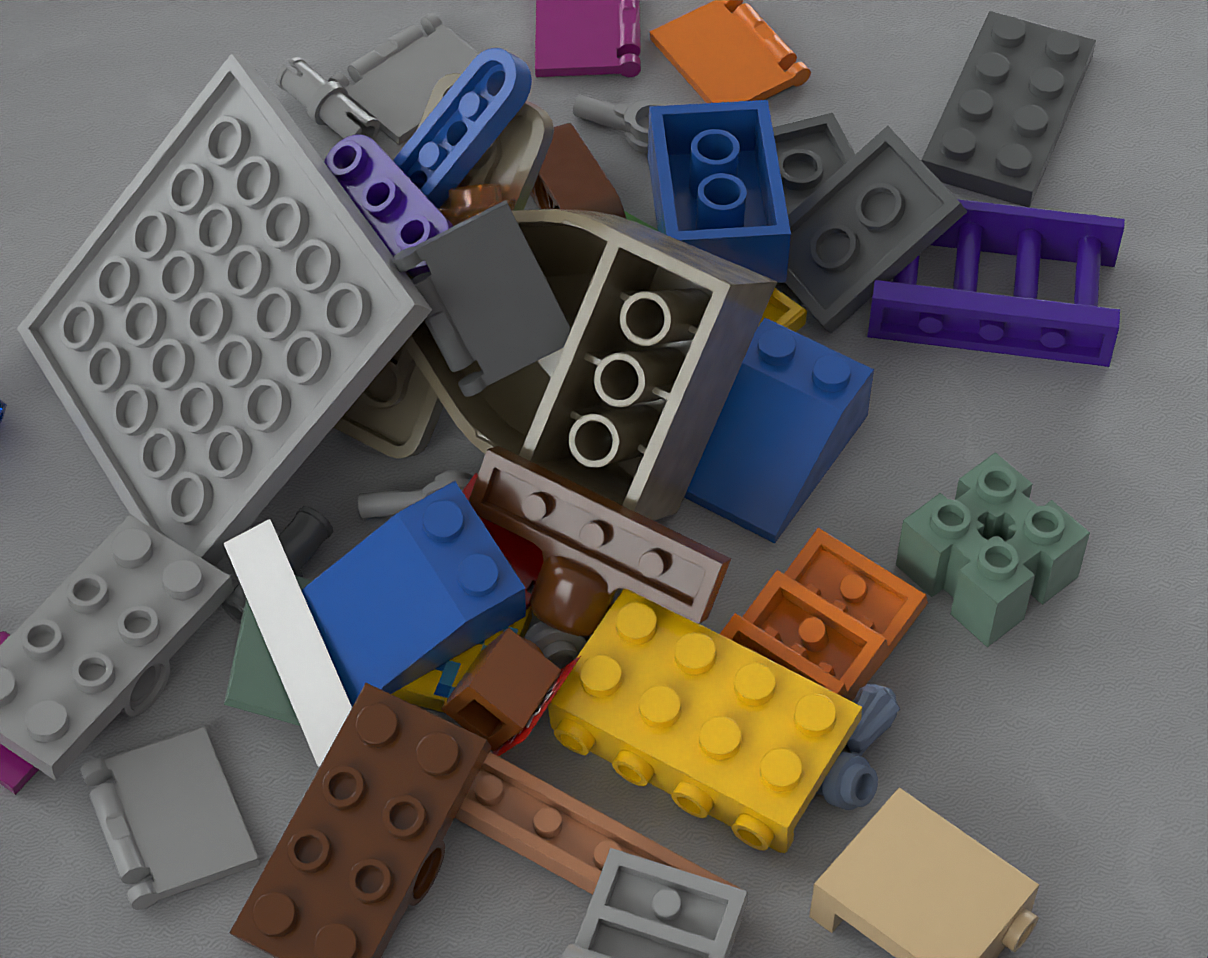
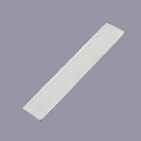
M271 519L224 542V546L319 767L352 706Z

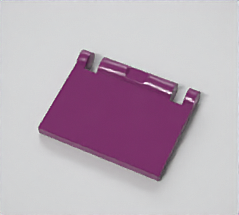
M536 0V77L621 74L625 77H635L641 72V60L638 57L641 53L640 0Z

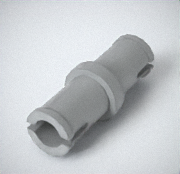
M293 57L288 60L289 64L297 70L296 74L285 64L280 68L276 78L277 85L307 108L308 116L318 125L327 124L342 138L360 135L361 133L375 140L380 129V123L348 98V91L341 84L335 81L328 82L308 66L301 57Z

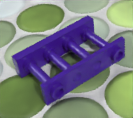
M957 199L966 209L967 213L931 244L932 246L957 248L953 289L917 285L920 255L893 278V282L874 281L868 338L1110 367L1119 331L1120 309L1098 307L1100 266L1115 267L1124 232L1125 219ZM981 251L1016 255L1013 296L977 292ZM1040 258L1076 263L1074 304L1037 299Z

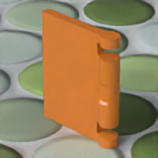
M714 0L650 31V40L706 103L765 100L793 85L800 86L809 79L811 71L803 62H796V54L750 4H742L743 0Z

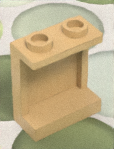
M899 787L814 883L809 917L831 933L844 920L895 958H997L1005 947L1016 952L1036 926L1039 917L1031 911L1039 884Z

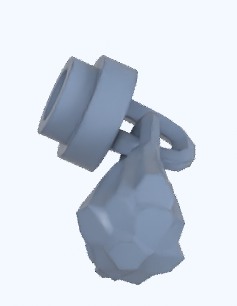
M867 684L859 688L854 703L862 706V718L846 743L851 753H840L816 794L824 796L830 805L845 810H853L869 804L876 793L878 786L877 773L870 767L869 762L861 756L879 736L891 727L897 712L900 710L896 701V695L888 687Z

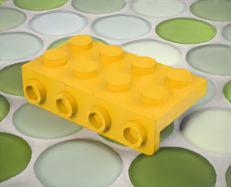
M623 589L577 656V658L581 656L548 705L550 724L554 730V735L569 750L580 755H587L589 752H592L612 763L615 771L627 781L638 786H646L650 783L670 794L673 801L685 812L698 818H706L710 815L731 827L736 837L748 846L762 851L770 847L780 853H786L794 841V828L862 718V706L628 589Z

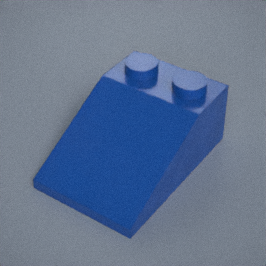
M764 318L757 327L684 498L775 544L867 418L874 369Z
M456 481L396 513L301 590L352 707L365 683L392 694L526 616L525 586Z

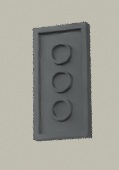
M989 11L921 161L942 183L1030 208L1093 57L1096 40Z

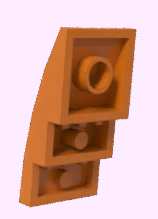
M818 527L785 573L776 570L745 614L741 617L734 613L720 632V635L853 701L859 688L864 687L888 658L926 607L928 601L925 593Z

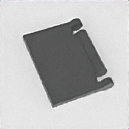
M506 200L414 247L400 251L392 259L399 272L410 270L423 260H425L429 267V272L422 273L411 279L414 286L432 308V311L424 319L452 372L466 368L475 360L478 361L482 369L481 371L468 374L458 382L465 397L473 396L485 389L486 386L563 348L567 341L571 328Z

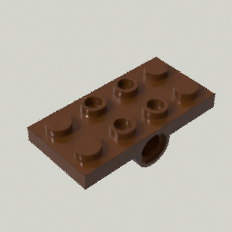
M365 683L229 933L274 958H381L408 905L415 906L426 896L439 873L445 855L443 839L492 748L488 740Z

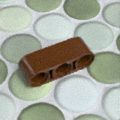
M571 123L553 127L552 142L530 193L538 208L597 211L626 219L619 195L575 127Z

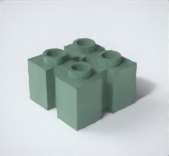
M996 452L959 478L955 500L947 499L943 494L939 493L903 520L896 566L931 597L943 589L953 597L950 614L986 647H989L1024 620L1030 595L1043 605L1078 578L1090 535L1086 528L1053 500L1044 506H1037L1029 499L1033 484Z

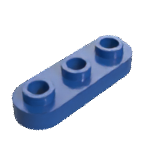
M490 48L478 54L393 159L438 209L526 102L532 84L531 72L526 62L501 48Z

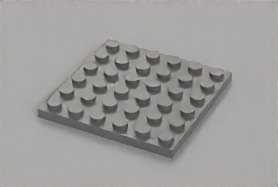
M231 53L17 327V330L129 514L213 566H216L227 553L224 542L246 531L432 311V308L407 274L398 271L392 260L393 255L248 59Z

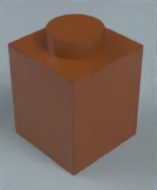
M507 628L479 652L441 710L466 730L487 739L492 746L491 750L495 751L525 727L561 669L548 660L535 643L520 637L513 630Z

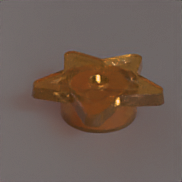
M500 183L467 185L449 189L450 206L438 209L445 217L468 218L505 200L512 211V208L515 207V199L502 200Z

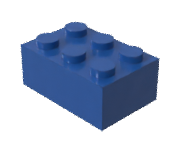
M768 100L649 106L648 163L657 231L775 280L777 283L786 282L791 231Z

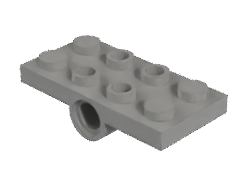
M129 514L0 645V744L56 781L121 711L134 717L142 714L154 704L168 681L170 674L169 659L234 591L231 576Z
M610 848L575 944H569L560 958H729L748 903V893L745 890Z

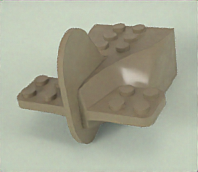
M460 73L447 74L438 80L432 90L418 128L461 76ZM526 100L521 109L439 210L455 226L505 200L507 201L571 328L564 347L486 386L481 392L465 397L458 382L468 374L482 370L478 361L475 360L466 368L452 372L427 324L423 320L333 428L387 456L397 459L418 455L425 450L433 435L443 407H445L457 427L484 454L487 449L500 446L653 521L676 514L777 281L619 216L597 211L570 209L524 210L554 133L553 122L549 114L541 107ZM404 271V272L407 274V276L410 278V280H411L412 278H414V277L410 276L406 271Z

